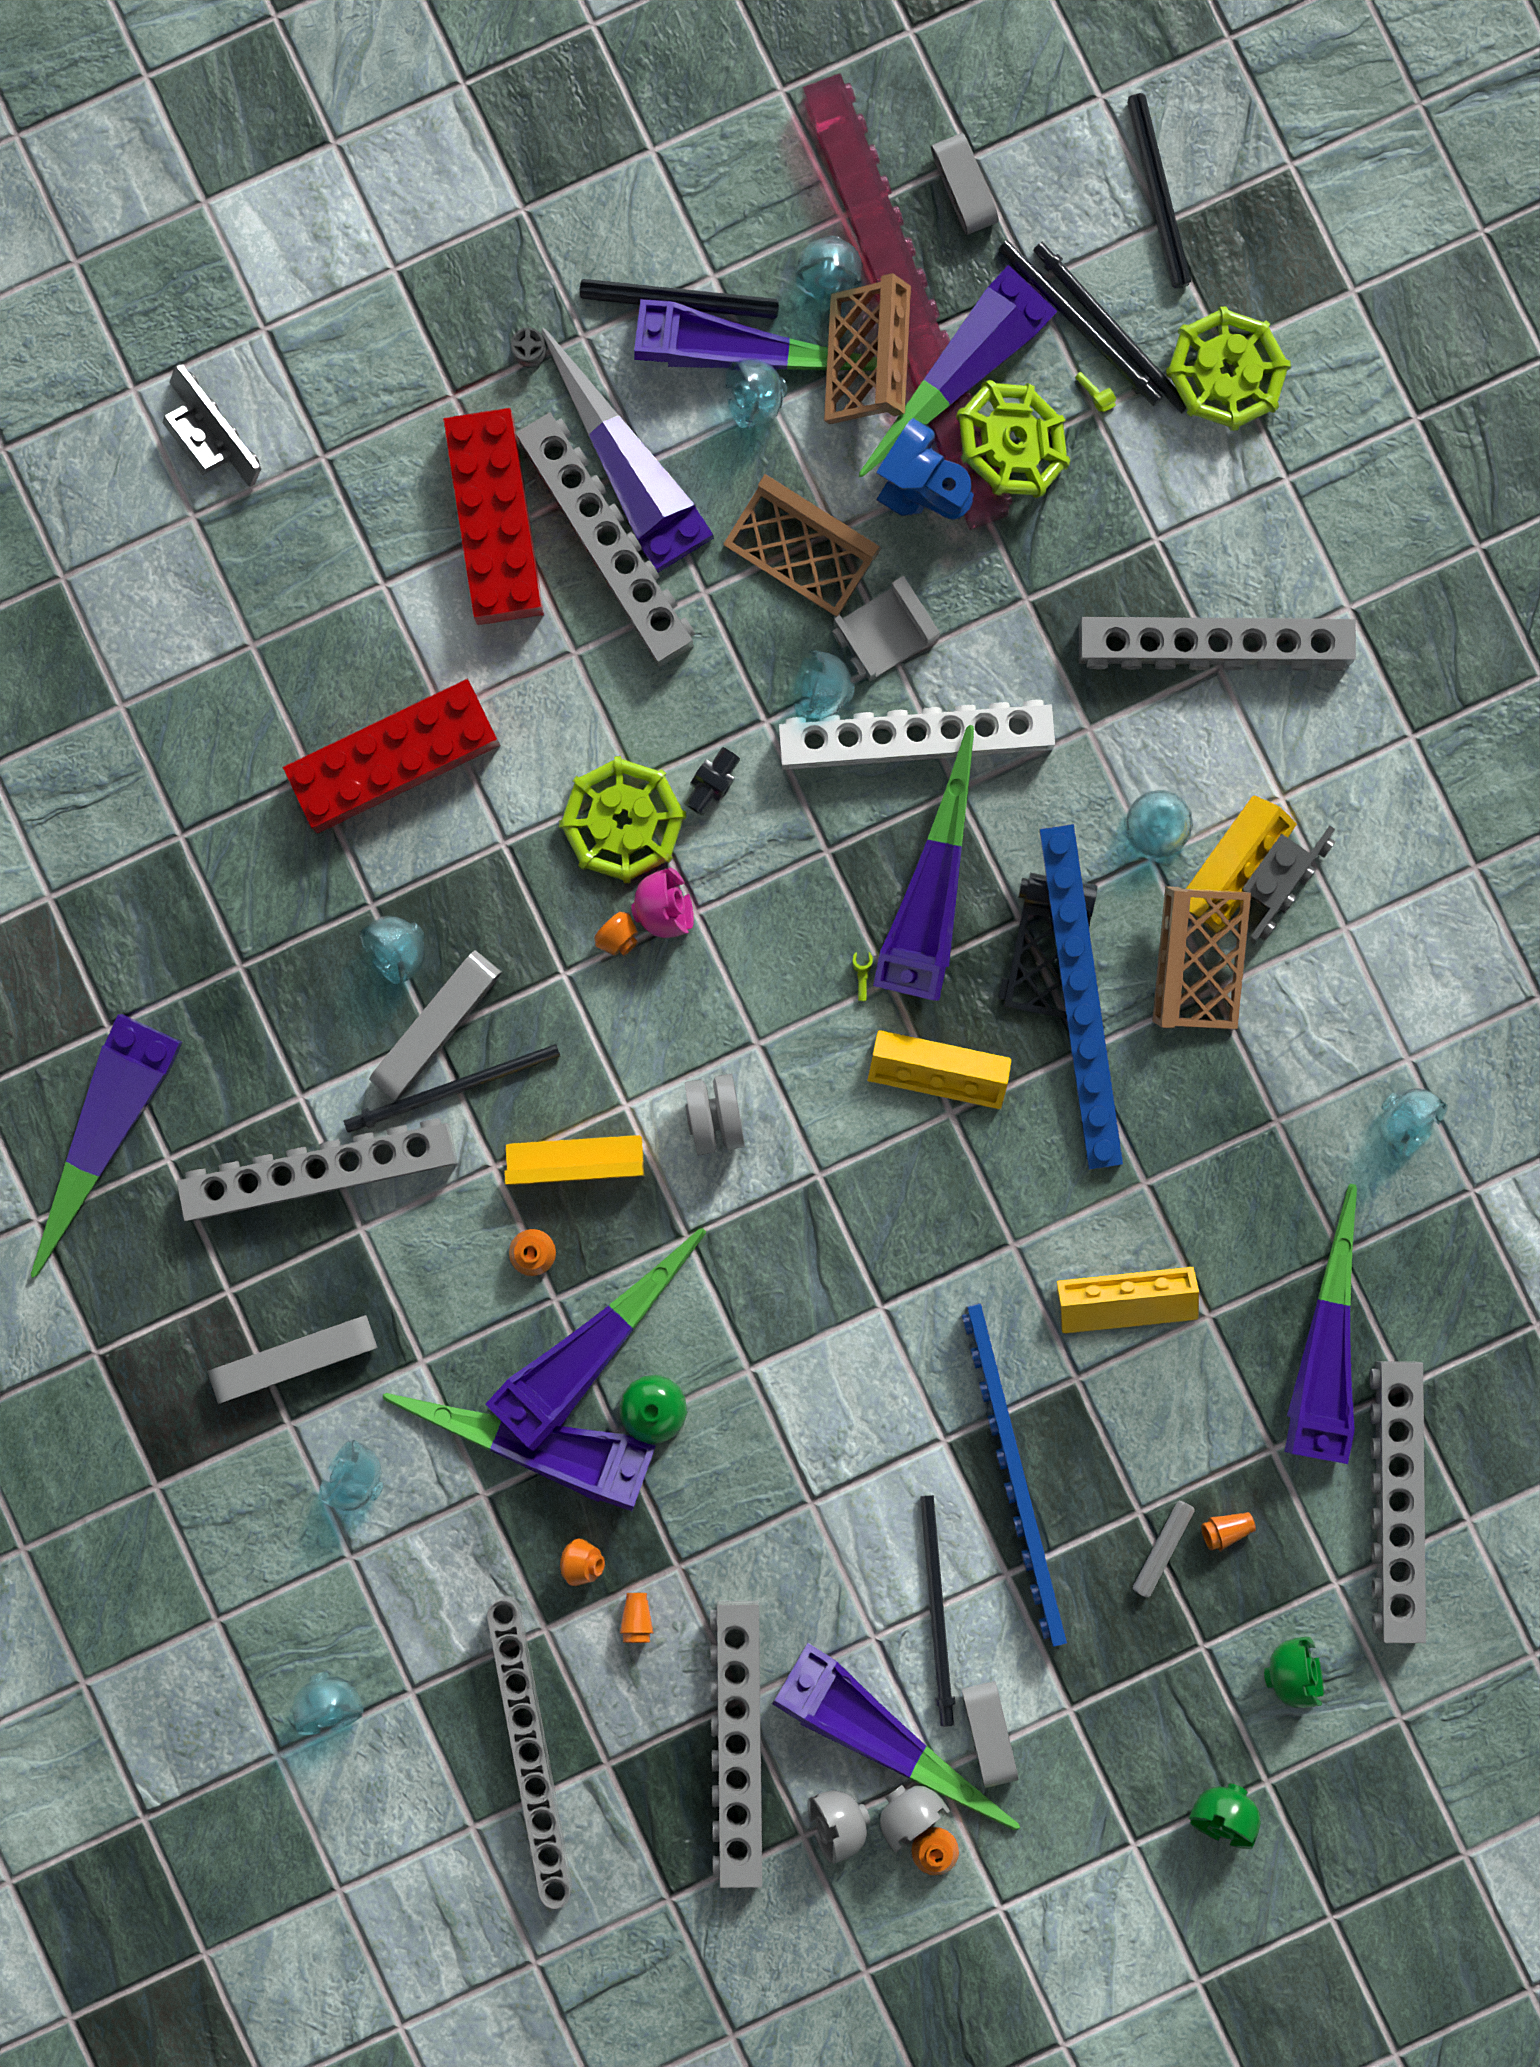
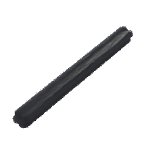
M1144 93L1133 94L1128 97L1127 104L1172 287L1175 289L1184 288L1190 284L1191 278L1146 95Z
M582 279L579 288L580 298L636 305H640V299L670 301L703 312L770 319L777 318L779 313V300L774 298Z

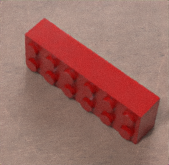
M511 408L443 418L472 610L477 625L544 615L516 428Z
M467 678L282 768L311 828L318 834L501 745Z

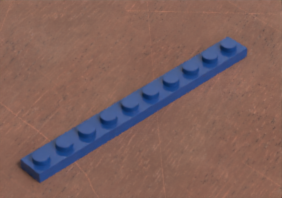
M1074 824L1039 829L1088 1168L1095 1169L1122 1165L1123 1159Z
M980 1303L966 1306L968 1314L962 1315L966 1335L973 1334L976 1347L971 1348L970 1351L975 1369H982L984 1381L979 1382L983 1402L990 1401L993 1415L987 1416L992 1436H999L1001 1448L996 1449V1455L1000 1469H1007L1010 1482L1004 1483L1009 1504L1016 1503L1019 1516L1013 1517L1017 1537L1024 1536L1027 1550L1021 1551L1026 1571L1033 1570L1036 1584L1030 1585L1034 1604H1041L1044 1618L1038 1619L1043 1639L1050 1638L1053 1647L1066 1644L1067 1641L982 1306Z

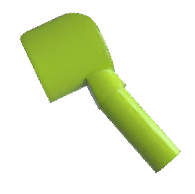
M1082 372L1075 376V379L1092 396L1093 403L1098 411L1105 412L1116 406V397L1111 388L1099 392L1097 387Z
M856 952L853 955L852 966L857 972L858 1001H867L868 972L872 968L873 957L869 952V963L865 966H860L856 962Z

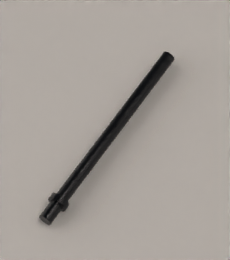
M1008 240L999 247L998 250L1134 386L1132 390L1136 394L1141 393L1152 406H1155L1162 399L1163 396L1150 384L1151 379L1147 375L1143 377Z
M1043 241L1040 242L1033 249V252L1045 264L1044 269L1048 273L1053 272L1181 414L1184 413L1187 408L1176 387L1062 263L1063 258L1059 254L1055 255Z
M557 1044L371 1111L369 1108L363 1109L362 1114L343 1120L348 1133L366 1126L368 1129L375 1127V1123L561 1057Z
M934 1495L920 1496L938 1694V1697L934 1699L935 1706H939L940 1726L947 1727L954 1725L952 1705L956 1704L955 1696L951 1695Z

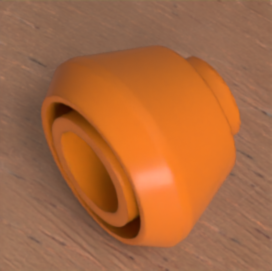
M618 912L610 918L594 937L595 946L614 956L619 953L623 956L628 954L638 943L635 939L638 931L631 915L625 912Z
M536 1229L520 1232L514 1237L509 1248L511 1264L518 1272L527 1276H538L545 1273L553 1265L556 1257L553 1240L543 1231ZM526 1248L528 1249L527 1255L524 1254Z
M580 1538L575 1539L565 1547L560 1562L561 1574L571 1586L595 1581L603 1573L605 1566L600 1550Z
M930 1827L914 1839L911 1850L912 1858L915 1865L922 1872L929 1875H942L955 1866L959 1856L958 1843L955 1837L946 1829Z

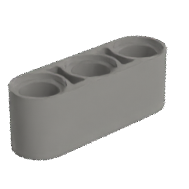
M964 133L931 145L934 162L965 234L969 235L998 223L999 217L995 204Z
M992 1681L961 1689L985 1788L1019 1780L996 1682Z

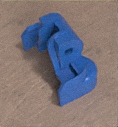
M912 418L876 472V474L888 480L876 501L901 516L920 514L924 508H927L944 518L960 520L970 510L973 503L974 494L971 492V478L961 465L944 460L942 455L933 451L931 446L935 439L934 431Z

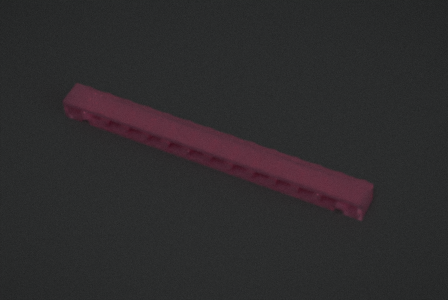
M841 73L802 87V100L811 123L815 127L818 141L873 283L881 282V276L893 273L911 286L907 370L916 391L950 342V338L945 329L940 331L936 320L940 318L938 307L933 298L928 300L924 288L928 287L926 276L921 267L916 269L912 257L916 256L912 240L909 236L904 238L900 226L904 225L898 206L892 207L888 195L892 194L891 187L886 175L880 176L876 165L880 164V160L874 144L868 145L864 134L868 133L865 119L862 113L856 115L852 104L856 102L853 88L850 83L844 84ZM966 392L931 420L928 425L935 433L934 440L944 460L961 465L971 478V492L974 494L973 503L970 510L964 515L969 530H973L1007 517L1010 509L1009 505H1012V498L1010 494L1002 493L998 496L992 493V487L968 463L962 462L961 456L963 451L960 423L956 419L958 410L964 408L973 398L970 392ZM974 426L977 448L982 446L981 429ZM986 454L980 456L997 474H999L1000 468H996L990 465V463L987 461Z

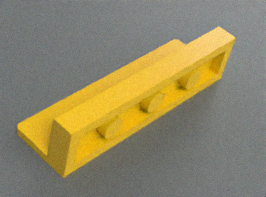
M1255 795L1252 796L1186 889L1241 892L1279 836L1283 834L1288 838L1297 826L1296 822L1280 806ZM1190 898L1189 912L1197 918L1211 908L1203 898ZM1210 898L1214 904H1215L1218 900H1220V899ZM1229 899L1219 908L1227 920L1231 918L1239 907L1241 900ZM1216 913L1203 922L1209 930L1215 933L1225 926Z
M879 1030L867 1081L1001 1110L1008 1085L1011 1059Z
M640 1135L512 1143L506 1145L507 1170L504 1171L506 1185L645 1176L643 1143Z
M1194 1267L1057 1281L1062 1333L1197 1320L1199 1318V1289Z

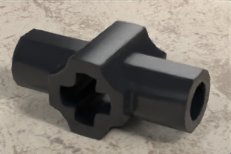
M722 747L712 763L706 759L690 782L694 789L684 804L701 816L704 815L713 800L719 804L735 780L731 773L739 763L740 758L730 750Z

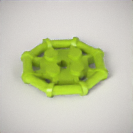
M1227 306L1219 307L1218 311L1189 325L1183 324L1178 329L1179 337L1170 366L1166 368V376L1173 381L1188 410L1186 413L1190 417L1195 415L1227 426L1230 431H1237L1240 426L1268 412H1276L1279 408L1278 400L1287 371L1291 369V361L1285 358L1269 328L1271 324L1268 321L1261 322L1229 311ZM1228 325L1253 333V335L1247 340L1241 334H1230ZM1218 326L1219 336L1206 342L1198 337L1199 334ZM1258 339L1261 340L1272 362L1262 361L1254 346ZM1191 346L1197 351L1196 360L1193 366H1185L1184 363ZM1223 362H1228L1235 367L1233 377L1228 373H1221L1220 369L1224 366ZM1263 373H1273L1267 394H1265L1258 388ZM1186 377H1193L1202 394L1198 399ZM1250 397L1257 402L1240 412L1237 410V403ZM1207 399L1210 401L1214 399L1221 401V404L1227 407V412L1203 403Z
M992 380L983 382L978 393L964 408H960L956 415V419L960 423L963 451L961 456L962 462L968 463L992 487V493L998 496L1002 493L1032 495L1034 498L1044 496L1048 486L1062 470L1068 469L1070 464V458L1066 452L1063 425L1066 420L1064 416H1059L1035 392V386L1029 383L1013 385L995 383ZM1003 398L1019 399L1020 403H1006ZM989 401L994 410L986 417L978 412ZM1030 406H1031L1045 421H1043L1041 418L1036 419V418L1031 414V413L1033 412V410L1030 408ZM974 426L981 429L982 446L977 448ZM1050 430H1051L1052 448L1049 447V439H1048V431H1050ZM1011 431H1014L1015 437L1020 438L1021 442L1015 444L1011 441L1009 437ZM986 454L990 465L1000 468L999 475L980 456ZM1043 458L1049 461L1050 465L1040 475L1036 466ZM1010 473H1025L1028 481L1009 480Z
M614 756V760L581 777L576 776L572 780L574 784L562 820L558 822L559 828L563 829L579 861L578 866L582 870L587 868L621 879L624 883H631V879L665 862L670 863L673 857L671 855L683 819H686L687 815L686 811L682 810L666 779L667 773L664 770L660 769L658 771L624 760L621 756ZM616 774V785L608 787L600 793H596L591 788V786ZM623 774L648 781L649 784L643 790L625 785ZM655 789H657L668 812L657 813L649 797ZM586 793L593 799L586 819H576L584 794ZM622 811H627L628 818L632 819L631 825L625 824L623 829L617 828V821L613 820L615 814L620 815ZM668 821L661 845L659 846L653 841L658 822ZM588 827L597 844L591 851L588 850L578 828ZM648 846L655 852L630 865L629 855ZM602 850L622 856V865L597 858Z

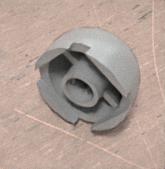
M901 1785L885 1797L889 1804L881 1812V1831L887 1843L896 1853L902 1848L899 1843L900 1840L906 1846L941 1818L938 1811L944 1817L950 1812V1809L935 1791L927 1787L914 1786L905 1790Z
M837 1790L823 1792L808 1798L810 1822L816 1819L819 1833H814L827 1861L835 1864L857 1854L864 1846L866 1840V1825L870 1824V1817L865 1805H858L852 1796L844 1791Z

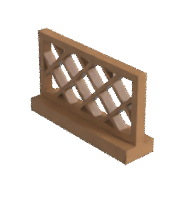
M893 273L881 276V282L831 294L824 421L828 424L886 412L892 416L905 414L911 286ZM880 294V303L871 312L866 306L874 295ZM853 300L856 303L855 306L843 319L841 317L842 303ZM865 311L869 317L861 328L856 331L851 325L859 314ZM877 323L879 324L878 336L870 344L865 337ZM849 330L854 334V337L842 351L839 348L840 339ZM862 342L868 349L855 363L850 356ZM876 355L877 367L869 376L863 369L872 357ZM847 361L853 368L840 382L838 380V371ZM861 374L866 381L856 394L853 395L848 388L857 376ZM874 387L876 389L875 404L865 406L861 401ZM845 393L851 400L842 411L836 412V403Z
M764 474L758 484V489L723 545L838 617L882 548ZM763 497L773 503L776 518L757 522L755 507ZM779 508L789 513V515L780 517ZM751 515L753 523L745 525ZM793 518L800 520L805 536L786 540L782 521ZM777 522L781 541L762 545L759 526ZM807 525L818 533L809 535ZM754 528L758 547L744 550L734 544L742 530ZM821 536L830 539L833 554L814 558L810 539ZM806 540L810 559L791 564L787 544ZM836 544L847 551L837 553ZM783 546L787 565L775 568L767 565L764 550ZM759 551L761 560L750 553ZM853 554L863 560L855 574L842 576L838 557ZM834 558L838 578L819 582L815 563ZM811 564L815 583L800 586L794 580L792 568ZM788 569L790 579L778 571ZM852 579L845 589L844 580ZM840 582L842 596L834 607L823 600L820 586ZM816 587L818 596L807 589Z
M1165 886L1152 1019L1154 1023L1164 1028L1185 1026L1238 1029L1251 893L1182 889L1180 887ZM1191 897L1203 898L1211 907L1197 920L1189 912ZM1210 898L1220 899V900H1218V901L1214 904ZM1229 899L1241 900L1239 914L1229 922L1219 908ZM1216 913L1225 926L1211 938L1202 928L1201 924ZM1188 919L1192 922V924L1189 927ZM1236 924H1238V931L1234 928ZM1198 929L1207 942L1192 954L1186 947V939L1194 930ZM1228 931H1231L1237 938L1236 947L1225 955L1216 942ZM1212 946L1222 960L1207 972L1197 959ZM1185 953L1189 956V958L1186 961H1184ZM1235 957V962L1233 965L1231 960ZM1194 962L1204 976L1189 988L1183 981V971ZM1227 964L1233 971V981L1222 989L1212 977ZM1209 980L1219 993L1206 1005H1203L1194 992ZM1182 987H1183V988L1185 989V992L1181 995V991H1182ZM1230 991H1232L1231 999L1227 995ZM1191 996L1201 1009L1191 1018H1179L1180 1005ZM1224 998L1230 1005L1229 1020H1216L1209 1010ZM1204 1014H1206L1209 1019H1200V1018H1201Z

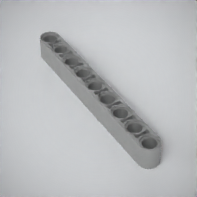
M502 1596L497 1598L489 1607L487 1620L538 1893L541 1902L546 1907L559 1909L568 1902L573 1889L571 1872L522 1611L515 1598ZM499 1605L509 1606L513 1611V1619L509 1622L500 1621L495 1614L496 1607ZM507 1639L515 1640L520 1647L519 1654L516 1656L506 1655L502 1650V1642ZM512 1674L522 1675L526 1680V1688L520 1691L512 1689L509 1686L508 1677ZM520 1708L529 1710L533 1716V1721L528 1725L519 1724L515 1719V1711ZM526 1743L535 1744L538 1747L539 1756L535 1759L525 1758L522 1755L521 1746ZM531 1778H539L545 1783L546 1790L540 1794H535L529 1790L527 1781ZM540 1812L547 1813L552 1819V1825L548 1828H540L535 1824L534 1816ZM546 1847L554 1848L559 1855V1859L553 1863H548L542 1859L540 1851ZM552 1882H558L564 1886L565 1894L561 1897H553L548 1893L547 1885Z

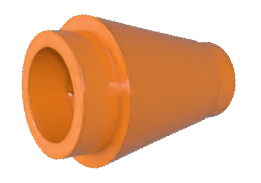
M1246 1512L1243 1514L1210 1517L1208 1522L1201 1524V1530L1208 1548L1221 1551L1250 1533L1255 1532L1256 1526L1252 1515Z
M626 1593L619 1634H623V1643H650V1634H654L647 1593Z

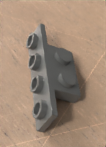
M183 364L176 365L169 383L186 405L165 415L162 423L202 475L230 461L249 487L255 485L261 471L257 456L245 447L240 440L237 430L228 424L220 414L215 401L208 398L199 387V382L195 375L188 372Z
M1329 826L1310 853L1283 834L1279 836L1241 891L1251 893L1253 900L1269 910L1251 935L1249 942L1255 945L1259 938L1264 941L1267 940L1277 925L1272 921L1279 910L1284 914L1287 912L1296 899V896L1292 894L1299 883L1304 886L1307 884L1316 871L1311 865L1319 855L1325 858L1336 841L1331 839L1335 828Z

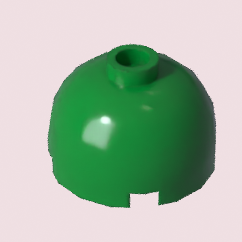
M660 1375L643 1376L633 1381L622 1393L619 1403L620 1421L626 1432L636 1440L648 1444L663 1443L675 1437L684 1426L688 1413L686 1398L681 1388L670 1378Z
M1311 1637L1294 1638L1282 1642L1271 1654L1270 1667L1264 1668L1267 1688H1273L1278 1699L1285 1705L1294 1708L1322 1706V1702L1317 1697L1324 1696L1323 1675L1319 1657L1313 1658L1309 1650L1310 1648H1316Z
M1231 1783L1228 1784L1227 1788L1218 1786L1205 1790L1195 1802L1189 1817L1191 1820L1190 1824L1201 1833L1219 1841L1220 1837L1230 1839V1846L1242 1849H1253L1259 1833L1261 1818L1256 1804L1247 1797L1248 1791L1241 1786Z

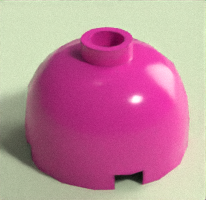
M670 867L645 877L638 885L634 903L631 906L635 921L641 923L645 930L652 935L661 938H672L689 933L688 929H691L694 924V913L690 895L687 894L683 898L679 886L685 883L675 869Z

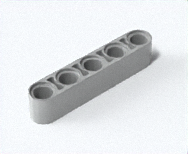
M476 950L473 951L371 1074L369 1080L394 1101L400 1099L495 984L502 971Z
M367 1315L214 1368L207 1371L217 1402L220 1404L378 1347Z

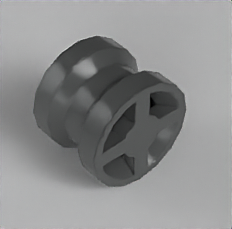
M529 327L521 328L512 337L511 348L518 364L523 367L532 368L543 362L547 351L544 338L539 331Z

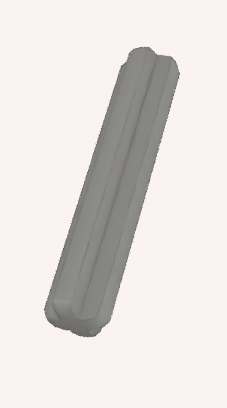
M1180 1500L1176 1503L1133 1585V1590L1136 1593L1147 1598L1151 1596L1194 1513V1508L1191 1505Z

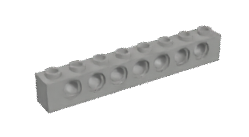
M551 412L516 433L518 442L658 667H662L693 648L694 645L691 638L695 635L693 628L685 617L680 620L673 610L678 605L668 589L662 591L655 581L660 578L658 572L650 560L644 563L638 551L642 550V547L633 532L626 534L620 525L624 518L614 503L609 506L602 496L607 493L605 487L597 475L591 478L585 466L589 462L580 447L578 446L573 449L567 440L571 433L561 418L556 421ZM552 447H560L564 450L561 458L557 460L548 459L546 453ZM570 475H577L582 479L580 485L572 489L563 485L564 480ZM593 503L599 507V511L595 516L586 517L581 514L582 508L586 504ZM613 532L617 535V539L612 545H602L599 542L601 534ZM623 560H630L635 564L633 571L628 574L619 573L616 567ZM641 588L649 589L653 593L652 598L645 603H640L634 599V594ZM657 617H666L671 623L665 631H656L652 628V622Z
M1082 617L1079 623V664H1087L1089 669H1106L1108 664H1121L1122 669L1133 670L1142 668V664H1155L1156 669L1170 670L1175 669L1176 664H1188L1189 669L1192 670L1210 669V665H1223L1225 670L1244 669V665H1257L1258 670L1269 671L1278 669V665H1291L1292 670L1306 671L1311 670L1312 665H1325V670L1342 671L1346 670V666H1350L1356 660V619ZM1109 637L1119 638L1123 643V649L1117 652L1111 651L1106 645V639ZM1143 637L1153 638L1157 643V650L1153 652L1145 651L1140 645V639ZM1178 637L1186 638L1191 644V650L1188 652L1177 650L1174 645V639ZM1213 637L1220 638L1224 642L1225 650L1223 652H1214L1208 645V639ZM1244 638L1255 639L1259 645V650L1254 653L1246 651L1242 640ZM1277 639H1288L1293 646L1292 652L1284 653L1280 651L1277 647ZM1311 639H1322L1327 647L1326 652L1318 653L1314 651L1311 647Z
M440 1118L420 1122V1129L408 1131L407 1125L386 1129L387 1136L374 1138L373 1133L353 1136L354 1143L340 1145V1140L320 1143V1150L308 1153L306 1147L287 1150V1157L274 1160L273 1155L268 1154L252 1158V1165L240 1167L239 1161L218 1165L219 1172L206 1174V1169L185 1172L186 1179L177 1180L184 1221L205 1219L456 1165L458 1160L450 1124H441ZM415 1138L424 1139L427 1145L426 1152L420 1157H414L409 1149L410 1143ZM382 1145L390 1146L393 1151L392 1160L387 1164L379 1163L376 1158V1152ZM354 1152L359 1157V1165L354 1171L349 1172L343 1166V1158L347 1153ZM320 1159L324 1162L326 1170L321 1178L315 1179L311 1176L309 1167L314 1160ZM286 1166L292 1173V1179L287 1185L281 1186L276 1180V1173L281 1167ZM252 1173L258 1179V1187L254 1192L247 1193L243 1189L242 1182L246 1175ZM215 1181H220L224 1186V1195L219 1200L212 1199L209 1194V1187Z
M1375 1361V1369L1370 1370V1387L1372 1390H1375V1403H1371L1370 1420L1371 1424H1376V1438H1371L1370 1442L1371 1458L1376 1459V1473L1371 1474V1492L1376 1494V1508L1371 1510V1525L1373 1529H1377V1543H1372L1371 1546L1372 1563L1377 1564V1578H1372L1371 1585L1372 1597L1377 1599V1613L1372 1614V1630L1374 1634H1378V1639L1383 1643H1426L1423 1362ZM1394 1387H1399L1404 1395L1403 1401L1397 1406H1392L1388 1400V1394ZM1395 1422H1400L1403 1425L1404 1434L1399 1440L1393 1441L1389 1437V1427ZM1401 1457L1404 1461V1469L1399 1475L1393 1476L1389 1471V1463L1393 1458ZM1395 1492H1401L1405 1499L1404 1505L1398 1510H1392L1389 1505V1499ZM1395 1527H1402L1405 1532L1404 1540L1398 1545H1392L1389 1539L1390 1532ZM1396 1562H1403L1405 1566L1403 1577L1393 1580L1390 1576L1391 1566ZM1397 1597H1403L1406 1603L1404 1611L1393 1615L1390 1610L1392 1600Z
M759 1600L718 1601L717 1610H710L711 1631H717V1645H711V1666H718V1680H711V1701H718V1715H712L711 1728L712 1736H718L719 1750H712V1772L719 1771V1785H712V1806L719 1807V1821H713V1842H720V1856H713V1877H720V1888L762 1887ZM738 1629L742 1631L745 1635V1641L740 1646L729 1645L725 1639V1635L729 1630ZM732 1664L741 1665L746 1674L742 1680L732 1681L726 1676L725 1671L727 1667ZM733 1699L741 1700L746 1706L745 1712L740 1716L730 1715L726 1710V1705L729 1701ZM732 1735H740L745 1739L746 1746L741 1751H733L727 1746V1739ZM733 1770H740L746 1775L747 1780L741 1786H733L728 1782L727 1775ZM735 1805L742 1806L746 1810L747 1816L742 1821H733L728 1817V1809ZM733 1841H741L747 1846L748 1850L744 1855L736 1857L729 1853L727 1847Z

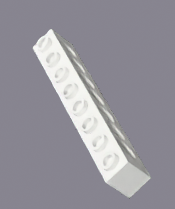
M1043 700L1025 701L1022 707H1010L1007 702L989 704V709L976 710L975 705H961L955 707L954 712H942V709L939 707L922 709L921 714L908 715L907 710H893L887 712L886 717H874V713L863 712L854 714V719L840 720L839 715H825L819 717L820 721L806 722V718L796 717L786 719V724H779L782 770L957 757L965 730L969 725L974 726L972 756L1053 750L1055 746L1052 704L1044 705ZM1013 719H1021L1026 723L1027 731L1023 734H1015L1010 730L1009 722ZM980 721H986L992 725L993 734L988 737H982L976 733L975 725ZM945 724H954L959 729L960 735L955 739H947L941 734V727ZM913 726L921 727L925 731L926 737L920 742L911 741L907 736V730ZM878 729H886L891 733L892 739L887 744H878L873 739V733ZM845 731H851L856 734L858 742L852 747H845L839 742L840 734ZM810 734H819L823 738L824 744L819 749H810L804 742L805 738Z

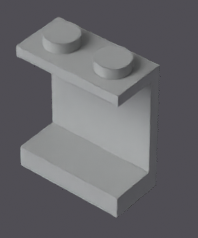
M904 576L892 582L891 589L843 619L840 615L834 618L836 629L832 631L841 648L847 646L854 656L850 659V662L860 677L866 675L869 681L874 680L939 639L940 635L939 630Z

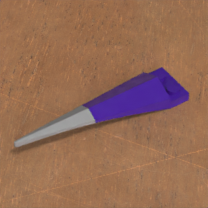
M542 328V335L629 525L640 543L643 553L648 561H651L658 573L714 539L713 533L698 512L695 504L550 333Z

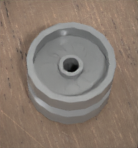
M732 1073L715 1076L713 1080L715 1098L709 1099L706 1083L702 1079L685 1082L687 1097L685 1108L690 1135L694 1137L698 1156L715 1153L717 1149L715 1131L721 1130L723 1144L728 1150L745 1147Z

